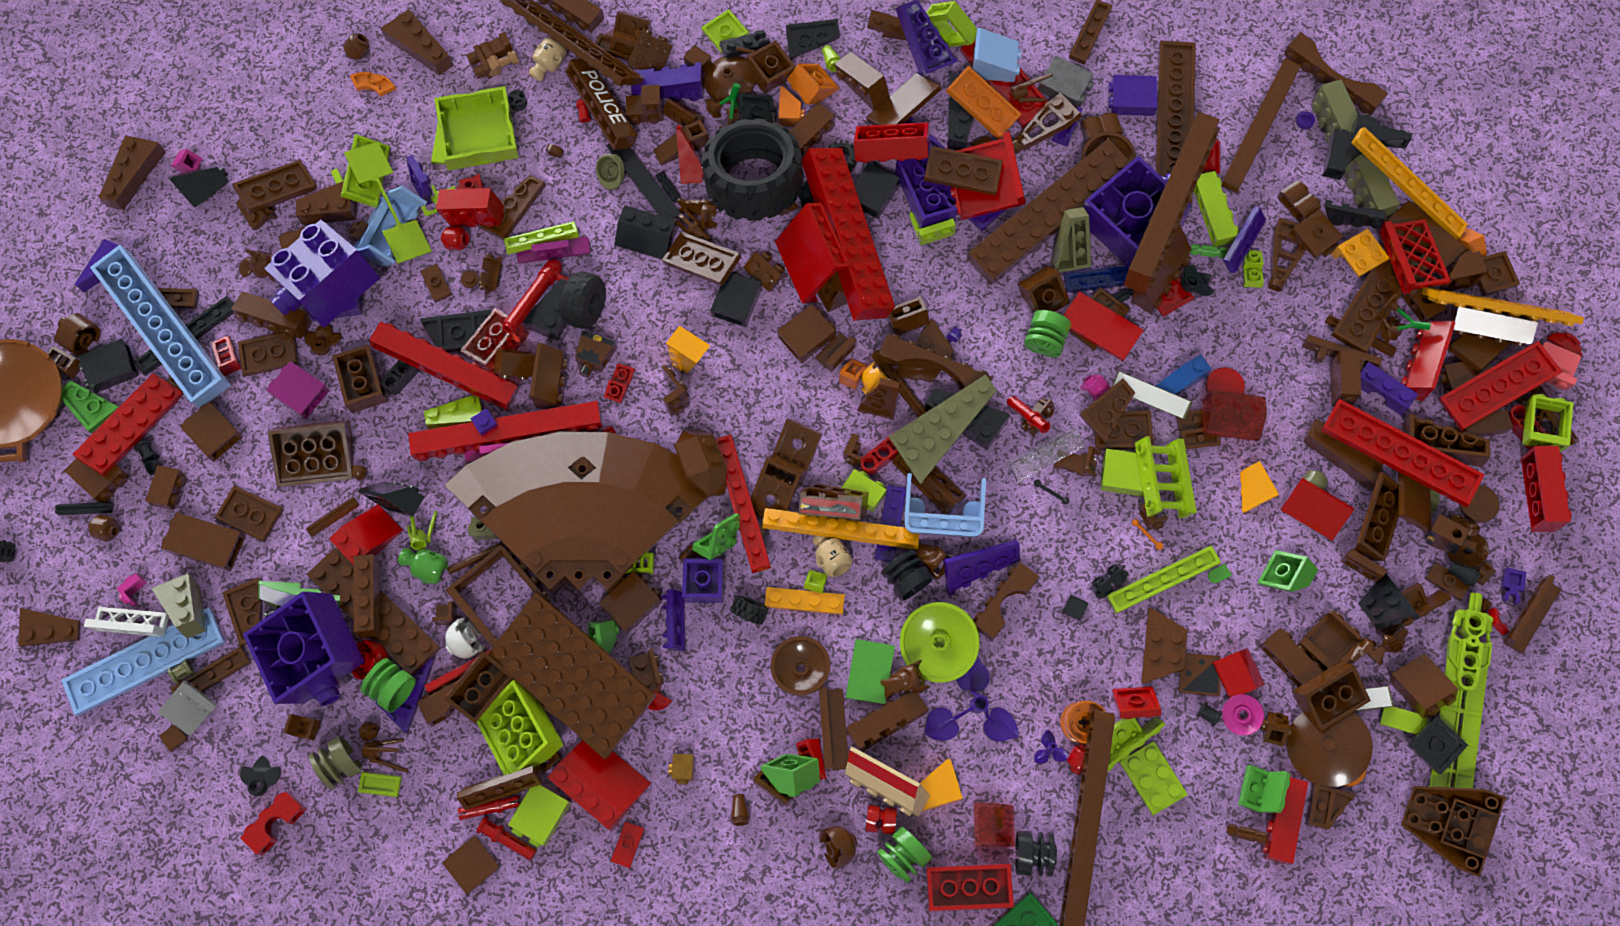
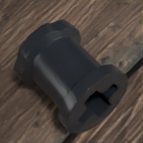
M142 440L134 446V450L142 457L144 465L148 460L159 458L157 452H154L150 440Z
M1204 701L1196 717H1202L1214 727L1223 712L1215 710L1208 705L1207 701Z

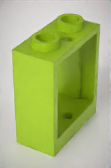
M956 1L937 3L930 6L926 13L948 47L971 45L975 41L977 27Z
M1536 394L1528 399L1525 408L1522 445L1533 447L1559 446L1560 452L1568 448L1571 439L1573 402L1566 401L1564 398H1548L1543 394ZM1536 408L1560 412L1558 436L1533 432Z

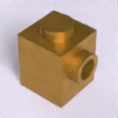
M673 754L672 763H669L668 775H671V779L676 781V784L688 785V781H693L695 756L692 754Z

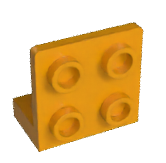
M1369 229L1340 244L1331 253L1335 260L1339 257L1345 259L1357 277L1362 276L1389 259Z

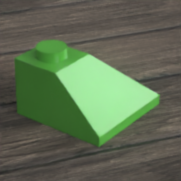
M1275 550L1257 583L1267 587L1294 592L1310 586L1318 569L1306 556Z
M611 619L588 622V636L610 654L617 641L616 635L619 634L617 623Z

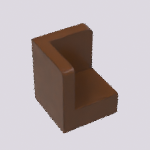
M448 601V605H436V617H432V622L436 625H452L457 621V605L453 601Z

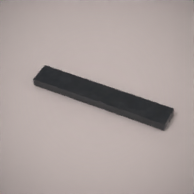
M610 143L607 144L606 148L609 152L621 158L624 171L656 213L673 220L675 218L678 219L679 210L630 148L613 150Z
M225 296L188 322L186 327L197 340L234 313L231 308L234 304L228 296ZM151 349L134 360L145 376L162 365Z

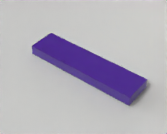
M1260 207L1253 208L1223 260L1230 273L1237 272L1266 222Z
M888 485L881 524L900 527L906 488ZM877 544L874 560L891 562L895 558L896 547Z

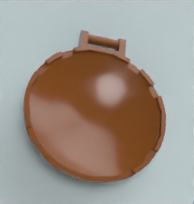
M17 339L0 340V449L17 447L15 454L0 455V462L18 461L20 463L27 461V443L41 434L52 422L60 407L63 392L61 374L54 360L40 347Z

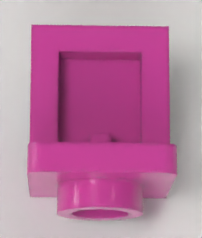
M1089 375L1080 386L1082 390L1088 391L1095 401L1111 388L1102 375Z
M135 573L127 577L124 583L116 588L120 593L119 598L124 604L127 605L129 603L134 607L137 605L131 595L147 584L144 578Z

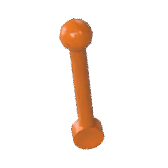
M1138 519L1132 520V525L1137 526L1155 544L1157 550L1163 549V543L1157 542L1139 524Z

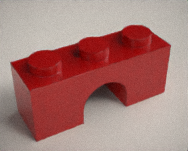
M284 791L278 794L273 800L274 803L259 814L256 822L244 829V834L240 839L256 855L263 856L278 841L271 833V826L275 820L282 818L286 823L293 825L307 810L291 793Z

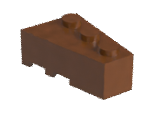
M344 181L296 199V217L302 225L316 224L319 220L325 223L356 220V201L341 197Z

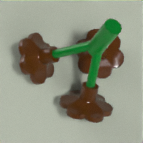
M734 83L730 96L722 101L715 102L714 99L705 100L706 109L713 118H720V108L726 102L731 101L730 107L726 109L728 126L740 120L736 101L740 89L739 84Z
M1398 293L1392 296L1380 311L1383 312L1385 309L1391 308L1394 312L1397 311L1411 324L1403 325L1395 317H1389L1388 321L1382 319L1380 329L1385 343H1389L1390 340H1397L1404 329H1431V323L1414 321L1400 309V306L1395 302L1399 295Z

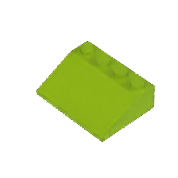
M512 680L501 691L476 722L504 776L531 766L535 768L551 758L563 746L540 701L517 680Z

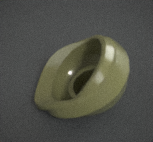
M604 154L596 163V173L599 182L605 189L615 190L623 182L624 165L621 158L616 154Z

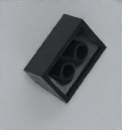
M624 205L617 224L614 246L662 260L672 246L677 233L676 220Z
M395 481L392 483H377L359 488L357 491L390 512L411 517L414 516L424 499V496L419 493L420 490L415 486H408L404 483L399 484Z

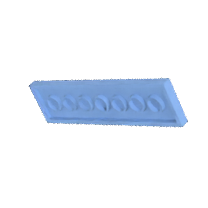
M208 607L203 610L206 632L187 639L172 625L166 628L164 637L149 636L62 679L61 681L74 715L79 716L168 672L167 669L180 665L184 659L190 661L225 644L226 642L212 609Z

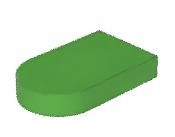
M1226 564L1208 573V579L1212 583H1219L1232 576Z

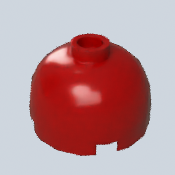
M363 640V642L356 644L364 663L351 672L359 680H364L378 662L388 658L385 647L373 640Z

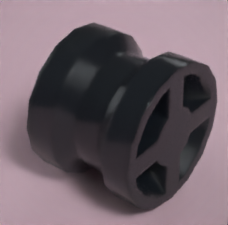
M513 90L508 94L510 107L514 111H523L527 107L528 103L523 91Z

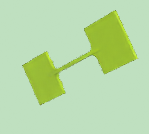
M377 141L344 152L358 184L368 181L376 182L391 211L396 226L384 230L382 233L397 264L432 252L417 220L408 223L399 222L379 181L381 177L393 174L379 142Z

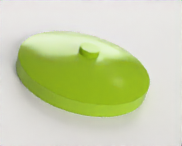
M934 602L919 607L906 619L900 634V650L907 666L922 660L919 669L925 680L936 683L950 682L963 676L974 665L980 650V635L974 620L962 608L946 602Z

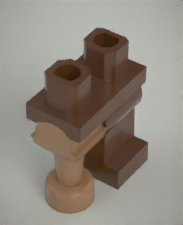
M505 31L498 34L499 37L483 42L479 46L478 44L473 46L474 51L466 55L471 66L477 63L481 64L473 68L477 79L486 76L488 79L493 78V76L501 73L502 67L510 63L512 65L519 64L518 57L512 49Z

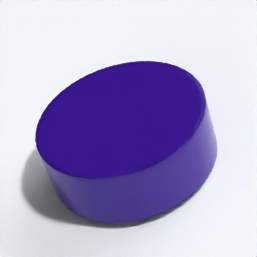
M1307 111L1299 113L1296 118L1297 126L1304 130L1312 128L1315 123L1314 115Z

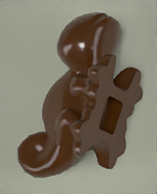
M246 249V253L251 255V257H246L241 261L239 265L240 274L243 277H247L253 272L258 278L269 276L270 280L276 282L264 269L271 263L273 254L260 250Z

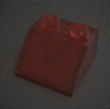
M1000 803L973 804L974 847H1015L1014 805Z

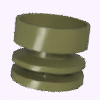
M341 735L327 743L329 753L320 747L317 750L318 754L313 752L309 755V760L315 774L330 790L337 788V782L339 784L344 783L343 772L352 778L363 770L359 759L353 762L349 755L354 751Z

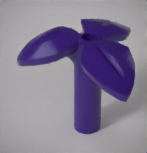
M1046 730L1041 738V743L1046 747V750H1038L1034 755V762L1038 764L1047 763L1049 755H1052L1055 761L1063 762L1067 760L1069 754L1063 748H1057L1053 733L1050 730Z

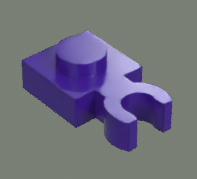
M1508 567L1503 570L1501 588L1507 589V592L1502 596L1503 602H1507L1509 596L1513 597L1514 605L1520 602L1521 597L1518 592L1524 591L1527 572Z

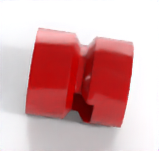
M868 805L865 832L877 833L881 830L883 834L894 835L897 808L885 807L881 809L880 806Z

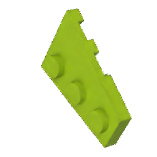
M471 395L423 412L428 429L470 423L472 422L470 418L483 411L480 398Z

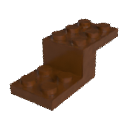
M790 418L786 419L774 452L766 458L751 496L756 515L764 518L765 508L788 511L796 490L803 485L823 433ZM794 439L801 440V449H797L794 447ZM768 495L774 496L776 500L774 505L767 502Z

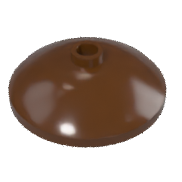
M723 56L711 63L704 75L705 89L709 96L717 102L730 96L734 83L740 85L738 94H751L756 85L747 59L740 56L731 58Z
M1102 132L1094 135L1087 141L1082 151L1081 160L1107 139H1110L1130 162L1137 156L1134 146L1125 136L1115 132Z
M796 636L783 641L776 648L771 658L770 668L772 677L779 688L791 695L805 696L816 692L825 684L830 674L831 664L828 652L820 642L810 637ZM804 666L805 670L803 672H799L798 667Z

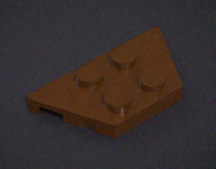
M931 319L930 324H927L915 343L923 349L929 348L936 351V354L940 356L946 355L951 357L954 353L952 347L935 321ZM903 363L898 366L896 372L901 378L934 382L941 370L923 363Z
M1152 608L1148 610L1142 684H1148L1150 681L1168 677L1170 674H1176L1185 669L1188 629Z

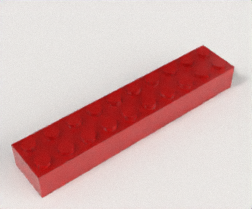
M809 148L802 159V166L814 202L822 203L850 264L847 270H840L837 273L853 321L887 318L894 310L895 304L842 148Z

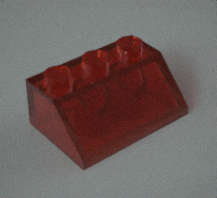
M494 308L460 350L466 357L480 365L487 372L494 370L496 349L517 350L530 334L522 323L514 333H506L502 327L508 315Z
M1211 390L1202 400L1204 435L1252 441L1260 440L1267 417L1266 397Z

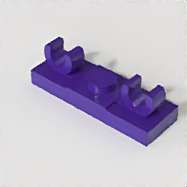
M673 589L667 590V595L662 596V599L667 600V605L662 606V609L666 610L667 633L663 634L662 637L668 638V644H664L663 648L685 651V615L682 592Z

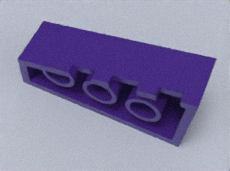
M913 0L895 8L919 75L923 76L958 62L956 57L950 52L946 42L944 43L940 37L939 31L933 26L929 16L918 0Z
M915 158L904 161L897 160L895 174L900 177V186L919 228L922 229L950 219H954L955 222L958 209L948 201V197L938 189L936 183L924 181L926 170Z

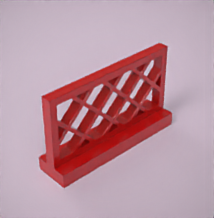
M1426 219L1393 224L1392 221L1383 223L1379 235L1403 294H1409L1414 289L1446 285L1451 282ZM1422 226L1423 234L1413 230V227ZM1401 229L1407 232V234L1403 237L1397 234L1396 230ZM1411 234L1419 238L1417 243H1414L1407 239V236ZM1421 240L1429 244V250L1418 245ZM1403 243L1413 247L1411 253L1403 249ZM1415 249L1426 254L1423 259L1413 254ZM1430 256L1436 260V264L1433 265L1425 261L1426 257ZM1409 258L1420 263L1417 268L1409 264ZM1424 265L1432 271L1430 274L1419 270L1420 266ZM1435 271L1441 274L1443 279H1436L1431 275ZM1415 274L1425 278V282L1417 283L1414 277Z

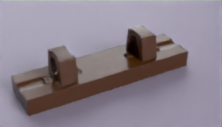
M1309 334L1302 345L1303 348L1316 352L1315 361L1322 362L1326 355L1335 358L1340 350L1358 351ZM1360 351V371L1368 362L1377 368L1380 367L1383 358Z

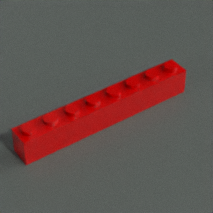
M380 321L369 339L372 348L508 411L518 393V386L514 381L502 379L493 371L487 372L476 363L470 364L459 355L453 356L442 347L436 348L425 339L419 340L408 331L402 332L391 323L385 324Z

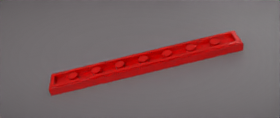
M732 435L716 438V443L726 465V486L734 513L740 515L739 530L752 574L770 569V561Z

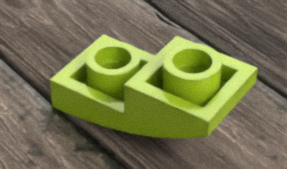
M1249 250L1243 260L1244 287L1263 288L1262 268L1264 262L1262 251Z
M1388 707L1383 710L1380 725L1417 735L1427 724L1428 717L1423 719L1418 713L1397 707Z

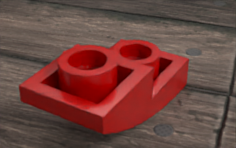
M617 363L603 397L622 403L636 369Z

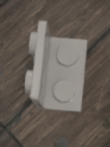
M184 680L159 709L158 713L190 736L214 710L217 703Z

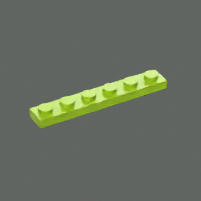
M1211 545L1107 595V599L1115 614H1118L1221 564V561Z

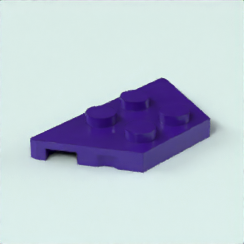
M432 658L413 676L416 679L414 689L397 710L389 713L380 707L376 700L375 704L405 733L409 732L418 708L417 702L422 697L425 689L424 685H426L435 661ZM396 664L399 666L400 671L404 670L399 664Z

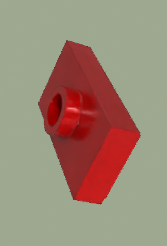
M625 822L611 862L631 868L645 829Z

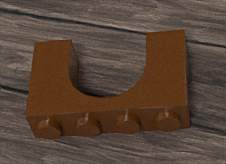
M1464 361L1444 365L1438 377L1439 383H1443L1445 389L1443 395L1492 368L1491 363L1480 373ZM1501 410L1490 414L1463 431L1456 424L1455 430L1462 433L1465 431L1480 437H1488L1507 433L1513 428L1508 411Z

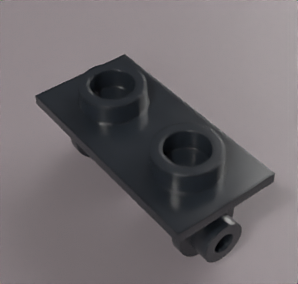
M1121 564L1111 565L1106 570L1107 573L1092 581L1093 585L1088 589L1096 591L1095 596L1099 600L1101 598L1105 599L1107 595L1114 591L1110 585L1111 583L1115 587H1119L1128 579L1129 573L1124 569L1126 566Z

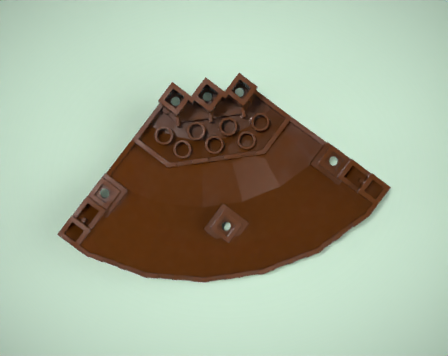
M557 432L514 441L465 465L444 485L537 576L540 583L553 596L567 582L581 596L595 582L609 594L623 581L622 576L674 527L680 525L691 513H694L710 498L706 497L703 491L696 488L686 478L677 454L656 443L609 432ZM581 466L586 467V471L580 472L579 468ZM483 506L487 507L485 513L480 512V508ZM678 507L683 510L680 514L675 512V509ZM582 573V574H583L582 578H581V579H577L578 576Z

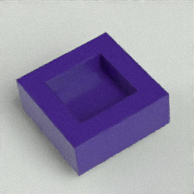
M487 408L470 418L481 436L498 426Z

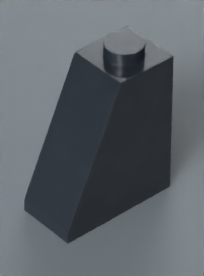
M215 165L168 177L194 208L229 182L226 178L228 176L227 172L222 167L218 168Z

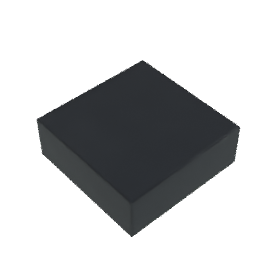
M1070 594L1062 613L1080 621L1088 602Z

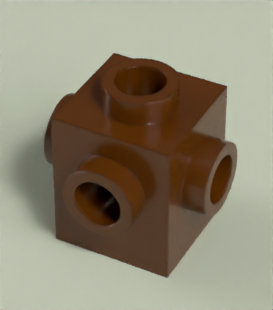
M1267 712L1266 718L1260 727V730L1263 731V742L1279 746L1285 745L1286 739L1290 737L1292 725H1289L1288 716L1278 712Z

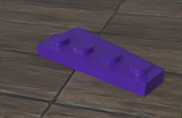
M1012 540L944 559L947 594L951 596L955 594V590L970 586L971 582L978 578L984 579L988 577L990 572L994 570L999 571L1019 561L1020 543L1017 540Z

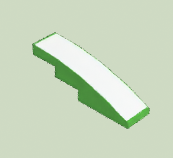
M259 581L258 599L283 606L302 591L320 593V589L300 588V583ZM333 595L334 598H335V601H336V603H337V605H338V607H339V606H340V596H339V595Z

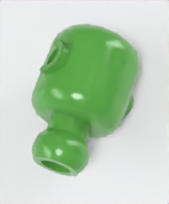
M403 548L398 557L400 565L410 566L411 575L426 584L440 583L442 580L440 577L443 569L448 567V559L444 555L426 548L420 549L417 554L413 553L410 548Z

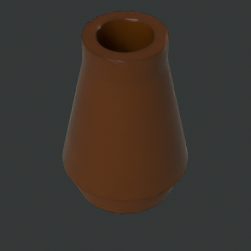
M733 795L730 820L734 826L748 825L751 817L745 801V795Z

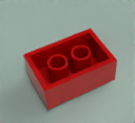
M491 188L439 190L436 210L450 226L477 227L478 225L493 227L494 225L502 224L504 205Z

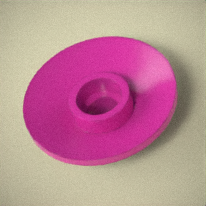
M1245 694L1235 695L1228 699L1222 710L1224 724L1231 732L1238 735L1253 734L1261 727L1264 720V711L1261 704L1254 697ZM1241 711L1247 712L1246 718L1240 716Z

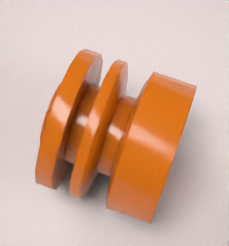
M1093 701L1073 702L1065 707L1061 714V731L1072 742L1086 744L1092 711L1106 712L1105 709ZM1086 720V724L1082 727V725L1078 724V721Z

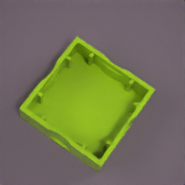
M505 86L480 90L470 94H455L434 98L437 119L441 128L443 156L448 171L519 158Z

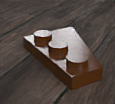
M1122 378L1079 414L1103 444L1106 443L1135 392Z
M20 608L18 646L26 647L80 641V621Z

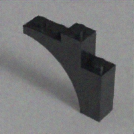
M1358 114L1352 124L1351 132L1335 128L1330 137L1322 176L1341 180L1347 166L1355 158L1363 154L1351 142L1358 131L1364 127L1385 147L1406 149L1413 133L1388 128L1384 125H1375L1377 118Z

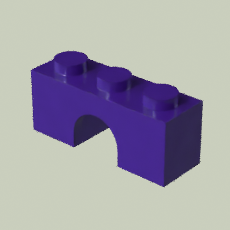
M1370 362L1361 371V390L1367 394L1375 392L1382 395L1387 401L1385 405L1401 416L1409 409L1418 396L1416 392Z

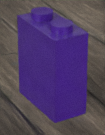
M1113 75L1112 82L1108 83V93H1111V98L1109 97L1108 108L1111 109V113H1117V115L1155 116L1157 110V76Z

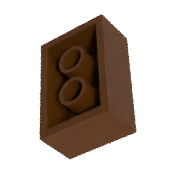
M369 344L332 355L344 403L351 413L388 402L385 388L381 383L382 377L376 355Z

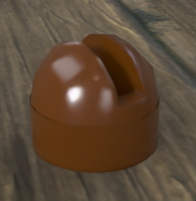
M353 465L351 475L357 480H362L366 477L368 468Z

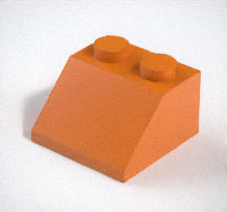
M798 64L787 79L791 84V88L798 92L802 97V101L808 105L818 104L840 89L820 64Z

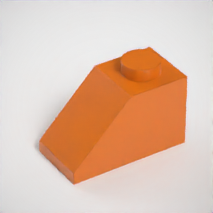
M780 87L779 124L782 126H795L805 116V110L801 109V102L786 88Z

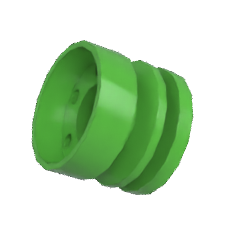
M1038 310L1034 312L1030 324L1031 329L1027 332L1024 344L1032 352L1051 358L1059 357L1062 354L1066 342L1065 339L1068 337L1072 324L1070 320L1059 313Z
M386 658L378 662L367 674L361 686V693L369 696V699L373 701L377 700V704L391 713L397 710L410 696L416 679L406 671H400L399 666Z
M901 827L892 836L897 845L893 847L886 842L884 846L889 853L887 854L880 848L877 854L893 875L908 884L911 878L906 871L908 870L915 876L917 872L912 865L916 863L923 868L933 857L910 832Z

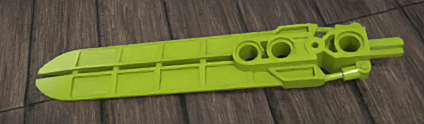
M1471 592L1468 609H1459L1454 612L1453 628L1447 643L1445 675L1458 688L1457 700L1450 706H1443L1439 712V718L1456 734L1461 714L1459 737L1468 746L1455 759L1454 769V761L1441 775H1438L1432 769L1429 787H1450L1452 774H1454L1452 788H1473L1486 680L1492 652L1490 633L1492 632L1493 618L1487 613L1481 612L1483 595L1480 593ZM1470 618L1477 622L1476 627L1470 625ZM1457 627H1458V633L1460 634V636H1461L1463 639H1460L1459 637H1457V636L1455 635L1456 630H1457ZM1486 633V643L1480 642L1479 637ZM1465 657L1470 660V667L1465 664ZM1462 677L1468 680V686L1462 683ZM1464 692L1463 706L1461 709L1462 694Z

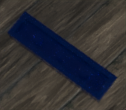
M1121 266L1064 273L1066 292L1098 290L1100 287L1103 289L1124 286L1129 268Z

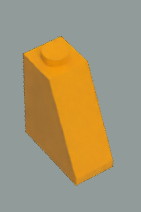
M951 759L944 761L920 783L930 794V798L921 812L962 801L963 799Z

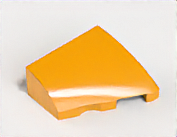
M1260 461L1240 472L1243 513L1278 497L1279 493Z

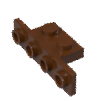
M1415 583L1401 592L1419 617L1428 615L1429 612L1445 605L1446 602L1452 599L1450 594L1441 590L1426 597L1423 586L1419 583ZM1409 617L1401 619V624L1389 625L1378 630L1375 628V630L1384 636L1394 635L1398 630L1411 625L1415 620Z

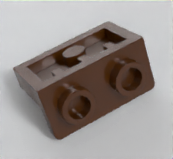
M670 99L665 101L663 114L682 127L701 120L703 123L704 117L678 100L671 101Z
M653 648L648 650V654L629 657L631 673L653 693L660 692L661 684H664L662 672H658L659 658L657 654L654 655Z

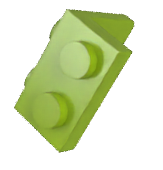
M913 212L909 215L920 246L955 235L956 224L954 219L920 229Z

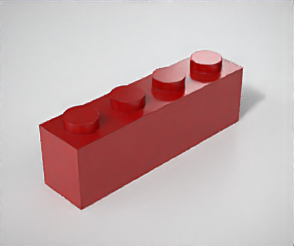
M1292 777L1289 778L1290 785L1285 796V806L1281 813H1272V818L1268 820L1266 825V832L1269 833L1268 842L1262 845V853H1265L1264 859L1286 865L1294 863L1308 788L1307 781Z

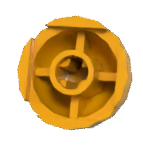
M875 362L871 363L862 374L861 381L864 386L861 389L866 395L880 378L888 379L883 371L876 367L877 364Z

